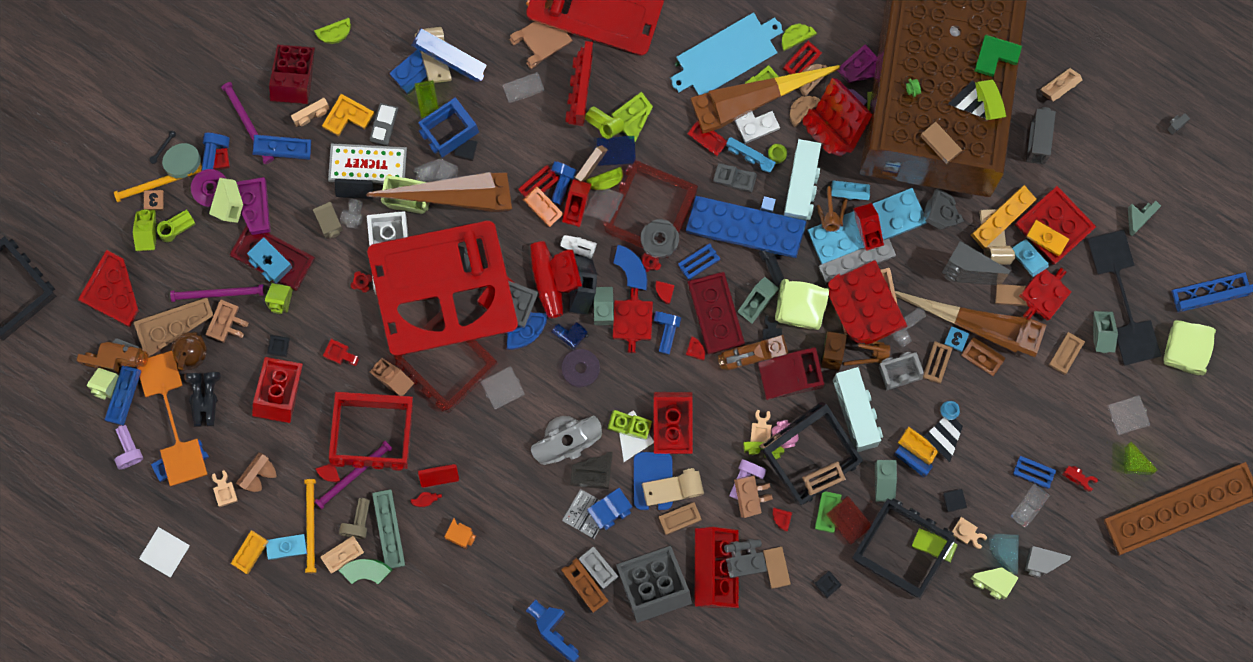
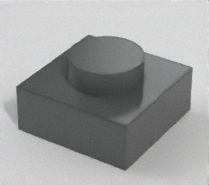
M1186 113L1181 117L1179 115L1175 116L1170 121L1171 125L1167 130L1173 135L1187 124L1190 118Z

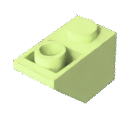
M219 178L209 214L223 221L238 223L243 202L237 183L233 179Z
M98 368L88 382L87 387L91 390V393L95 394V397L104 400L106 397L112 398L119 376L116 373Z
M1001 567L975 573L971 579L974 581L973 584L980 589H988L991 591L990 595L1000 600L1001 598H1007L1018 577Z

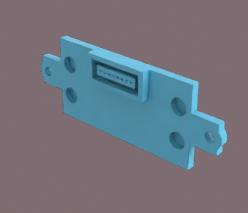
M753 12L677 56L676 58L683 71L670 78L673 88L679 93L693 85L697 94L702 95L710 90H715L777 54L770 40L783 33L781 23L773 18L761 25ZM773 25L777 26L776 30L772 28ZM676 81H680L681 85H677Z

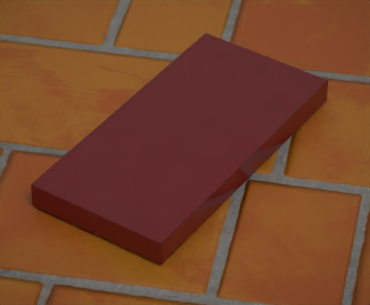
M246 225L232 249L230 257L263 273L264 271L258 267L256 269L248 261L250 258L247 253L264 237L292 266V269L278 282L285 286H290L293 290L297 291L313 264L315 257L268 232L252 235ZM266 259L265 263L271 265L272 261Z
M725 272L688 281V287L708 355L745 345Z

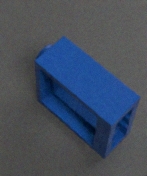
M456 97L418 122L420 135L424 140L428 139L430 141L429 146L435 154L438 152L441 157H444L479 133L476 123ZM455 113L466 129L440 146L429 130Z

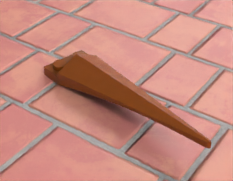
M489 172L373 191L366 194L368 197L420 201L489 212L512 210L507 173Z

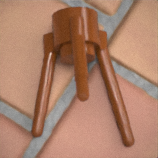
M828 186L829 212L824 217L820 205H817V210L822 221V228L829 232H834L843 226L848 199L844 198L840 216H838L836 212H833L831 187Z
M878 341L871 343L874 346L858 344V347L873 350V356L876 358L844 362L843 365L882 363L884 359L889 358L890 345Z

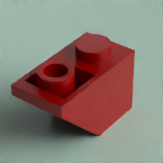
M869 203L853 208L856 224L865 250L868 251L884 246L879 215L873 204Z

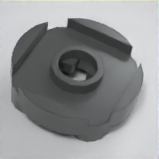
M656 219L643 228L641 245L644 252L650 256L665 258L671 256L678 247L679 233L669 221ZM662 234V238H665V241L657 243V240H654V238Z

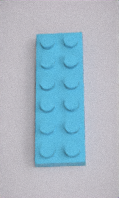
M913 188L873 203L879 215L883 240L927 224ZM854 211L844 215L843 226L837 231L829 232L822 228V224L807 230L821 264L864 248Z

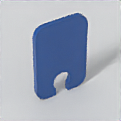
M640 452L635 455L634 505L637 509L649 510V506L646 505L642 483L672 478V456L670 454ZM673 501L658 504V510H668L671 508Z

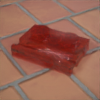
M846 496L826 513L827 517L849 544L854 543L856 539L871 527L870 522L849 496Z

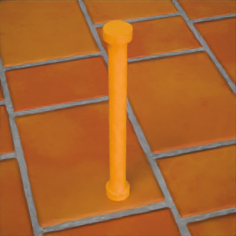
M200 162V166L198 167V169H197L193 174H192V172H191L190 174H188V176L197 174V173H199V172L201 171V169H202V164H201V162ZM168 175L120 192L114 191V195L118 203L123 198L183 178H174Z
M305 479L307 568L305 573H317L314 544V484H316V480Z

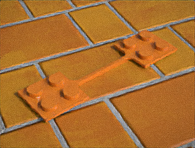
M169 351L141 360L137 369L141 370L140 380L145 397L156 394L164 396L176 439L174 446L160 450L170 487L208 475L198 439L181 442L175 427L167 393L183 385L173 352Z

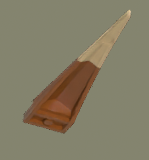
M895 291L896 297L1014 352L1020 351L1036 357L1046 328V325L1033 319L1027 320L1024 317L956 307Z

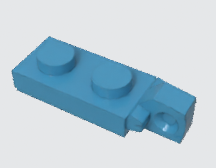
M729 137L726 146L729 147L728 151L735 155L742 154L745 156L744 159L751 164L758 163L762 171L770 173L774 168L776 162L732 137Z

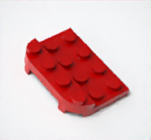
M585 41V47H581L577 57H573L572 68H576L575 75H571L570 86H573V93H569L568 104L571 105L570 111L566 112L565 122L569 123V125L584 126L593 58V42Z
M832 78L821 100L818 102L817 108L815 110L809 108L807 115L804 116L803 125L806 126L808 133L818 143H821V147L826 152L842 157L846 152L851 153L854 150L873 114L838 79Z
M876 260L842 276L839 273L829 281V297L851 340L868 345L908 327Z

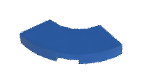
M618 245L614 264L620 266L625 271L628 278L627 286L647 291V272L642 261L634 252Z
M530 312L525 328L518 327L515 331L508 333L507 350L523 348L535 341L544 330L548 317L547 314Z

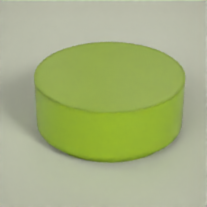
M781 144L772 145L768 151V158L776 162L775 164L785 161L787 157L786 148Z

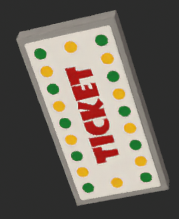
M331 144L328 181L335 182V179L372 180L374 184L383 185L386 175L405 178L407 147Z

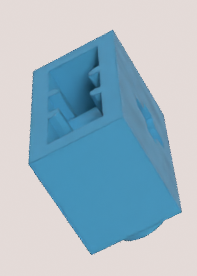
M264 237L247 253L250 258L248 260L250 264L256 269L258 267L264 271L262 275L269 282L273 280L277 283L292 269L291 264ZM266 259H268L269 261L271 260V261H272V264H271V265H269L268 263L266 264V263H265V260H266Z

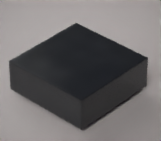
M467 140L456 148L454 156L473 161L478 142Z
M270 335L267 354L287 357L290 338Z
M962 489L943 493L947 513L967 508Z
M830 571L814 583L826 598L842 586Z

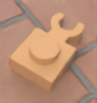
M760 410L756 411L755 418L758 423H752L750 442H765L770 438L772 425L766 424L770 418V411H767L765 418L759 416Z
M222 471L223 478L221 480L217 479L215 473L212 474L213 481L218 484V487L213 488L219 507L238 502L233 483H226L228 475L225 471Z
M962 517L952 530L955 538L966 545L969 541H972L977 549L982 547L977 543V539H987L986 535L975 533L978 527Z

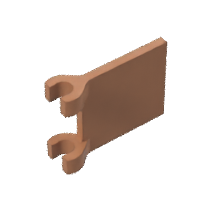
M536 21L522 30L514 32L510 35L511 38L509 39L513 46L523 39L534 55L529 57L526 63L530 69H533L541 61L573 41L566 31Z

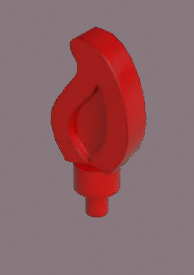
M423 492L417 499H411V503L417 507H428L433 501H438V498H442V494L437 495L436 493Z

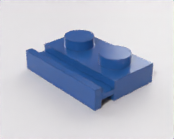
M418 49L390 72V76L407 94H410L428 78L422 54Z

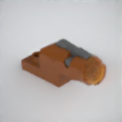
M784 335L722 352L721 355H718L720 368L722 370H731L788 354Z
M116 338L113 342L101 343L97 355L85 352V355L78 354L77 362L84 366L118 372L120 366L145 367L148 361V352Z

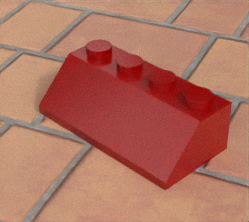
M718 527L695 529V607L739 608V577L730 578L726 559L732 558L731 552L726 553L724 550L725 545L734 541L739 542V530Z

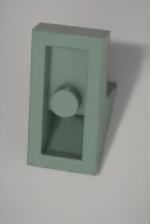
M1157 201L1152 205L1148 203L1141 212L1133 204L1128 207L1129 234L1131 236L1161 207Z

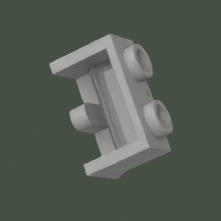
M906 352L896 359H884L879 365L886 391L923 379L924 372L917 352L912 354L911 352Z

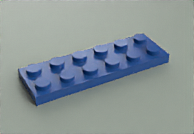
M696 196L686 233L797 258L806 221Z

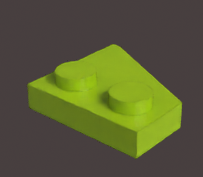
M641 92L611 114L612 117L617 116L624 122L623 132L632 144L636 142L653 106Z

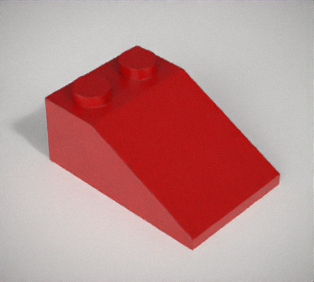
M268 357L264 358L253 401L252 416L291 423L303 364Z
M654 392V454H693V392Z

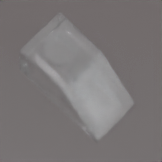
M1034 483L1010 517L1026 528L1050 495Z

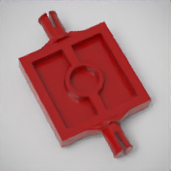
M1060 268L1055 275L1051 274L1047 269L1034 276L1019 295L1029 307L1023 315L1024 318L1026 317L1027 320H1030L1034 313H1037L1048 321L1070 295L1071 291L1061 282V279L1067 273L1063 271V268Z
M631 288L629 300H615L613 339L627 341L628 353H631V350L632 353H636V342L641 340L652 341L653 301L638 300V288H635V295L634 288Z

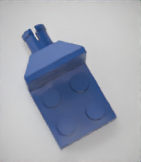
M535 600L526 612L531 614L537 621L536 624L542 638L570 662H577L579 660V655H577L579 651L572 644L567 646L563 642L564 638L558 632L554 631L552 633V630L564 618L565 612L562 609L551 607L547 609Z

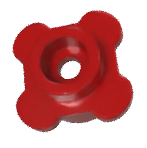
M646 253L641 256L646 272L661 268L659 258H654Z
M360 271L355 272L351 288L362 290L363 293L368 292L372 276Z

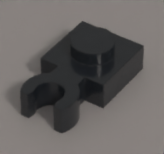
M765 316L764 323L768 329L762 330L763 340L781 336L782 328H776L778 321L775 320L774 323H770L768 316Z

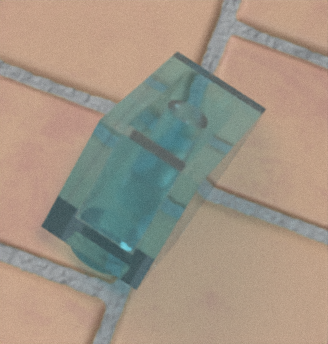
M995 534L993 539L989 540V550H992V556L1005 570L1013 575H1017L1019 535Z

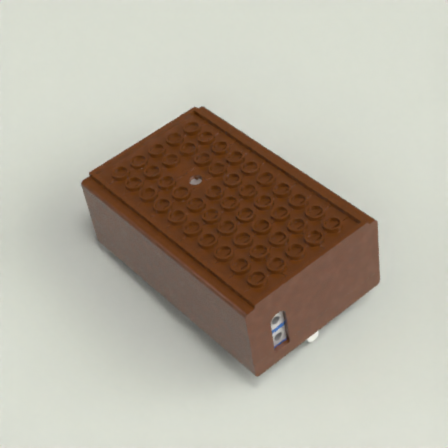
M886 0L869 108L873 115L866 128L860 168L861 175L984 197L992 196L1004 174L1018 63L1013 65L998 60L993 77L975 72V67L985 35L1021 45L1027 0ZM910 78L911 80L917 79L921 88V94L916 95V97H913L912 94L908 95L906 84L909 83ZM993 80L1000 92L1006 117L986 120L983 117L948 105V103L970 82ZM935 122L962 149V152L948 164L921 137V134Z

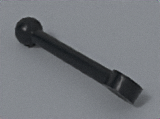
M175 131L169 132L168 138L155 156L150 157L149 161L151 164L158 162L157 158L172 138L176 137Z

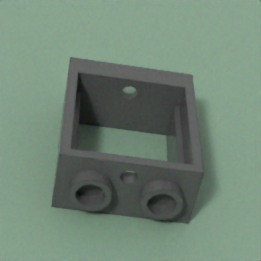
M1047 107L1036 109L1031 118L1026 162L1045 165L1049 159L1056 111H1051Z

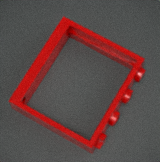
M335 392L329 450L330 464L336 467L352 465L354 468L371 466L373 469L378 470L384 467L396 471L408 469L413 397ZM342 406L406 410L402 459L337 455Z

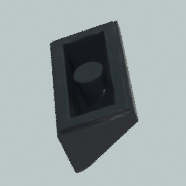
M335 179L336 197L373 199V197L366 195L374 191L372 180Z

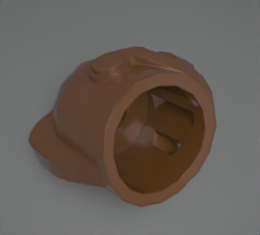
M187 332L180 335L171 347L174 359L178 363V369L182 371L199 367L207 355V347L204 340L196 332Z

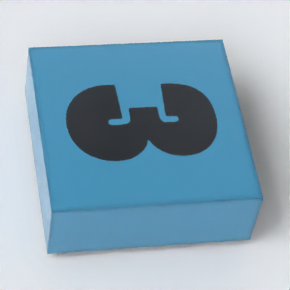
M951 326L944 345L962 352L969 333Z

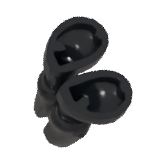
M220 372L204 373V397L201 394L202 374H184L185 381L191 384L193 390L189 403L191 404L194 427H201L202 425L201 412H206L207 427L214 426L216 403L218 402L217 396L214 393V386L221 378Z

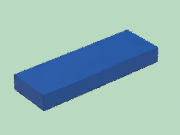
M254 135L253 155L310 160L311 140Z
M128 366L121 367L105 421L124 426L141 370Z

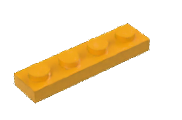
M1025 185L1021 186L971 236L982 249L986 248L1036 198Z

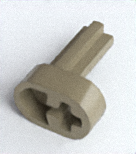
M366 498L358 499L354 524L342 523L339 535L366 539L367 528H365L370 500Z

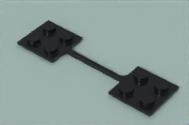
M1120 230L1088 238L1097 274L1113 272L1116 275L1128 314L1129 324L1117 328V342L1124 366L1161 357L1151 320L1140 323L1133 321L1119 274L1121 269L1135 266L1125 231Z

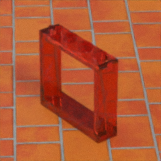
M635 160L633 165L629 164L626 175L628 177L626 182H621L618 192H621L618 199H614L611 206L613 212L611 216L607 215L603 225L606 226L605 233L642 247L640 236L614 226L637 170L688 190L673 224L678 233L697 193L698 186Z
M442 310L422 329L431 331L441 320L444 322ZM476 340L464 342L486 365L447 402L403 358L405 355L394 356L396 361L394 364L402 372L405 370L410 374L408 378L415 385L419 383L423 387L421 391L428 398L432 396L437 401L435 405L442 411L446 410L448 413L498 365V362Z

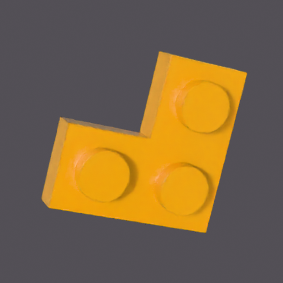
M341 94L322 127L337 136H340L348 121L366 129L374 115V111Z

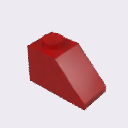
M573 179L562 222L578 227L581 226L592 184Z

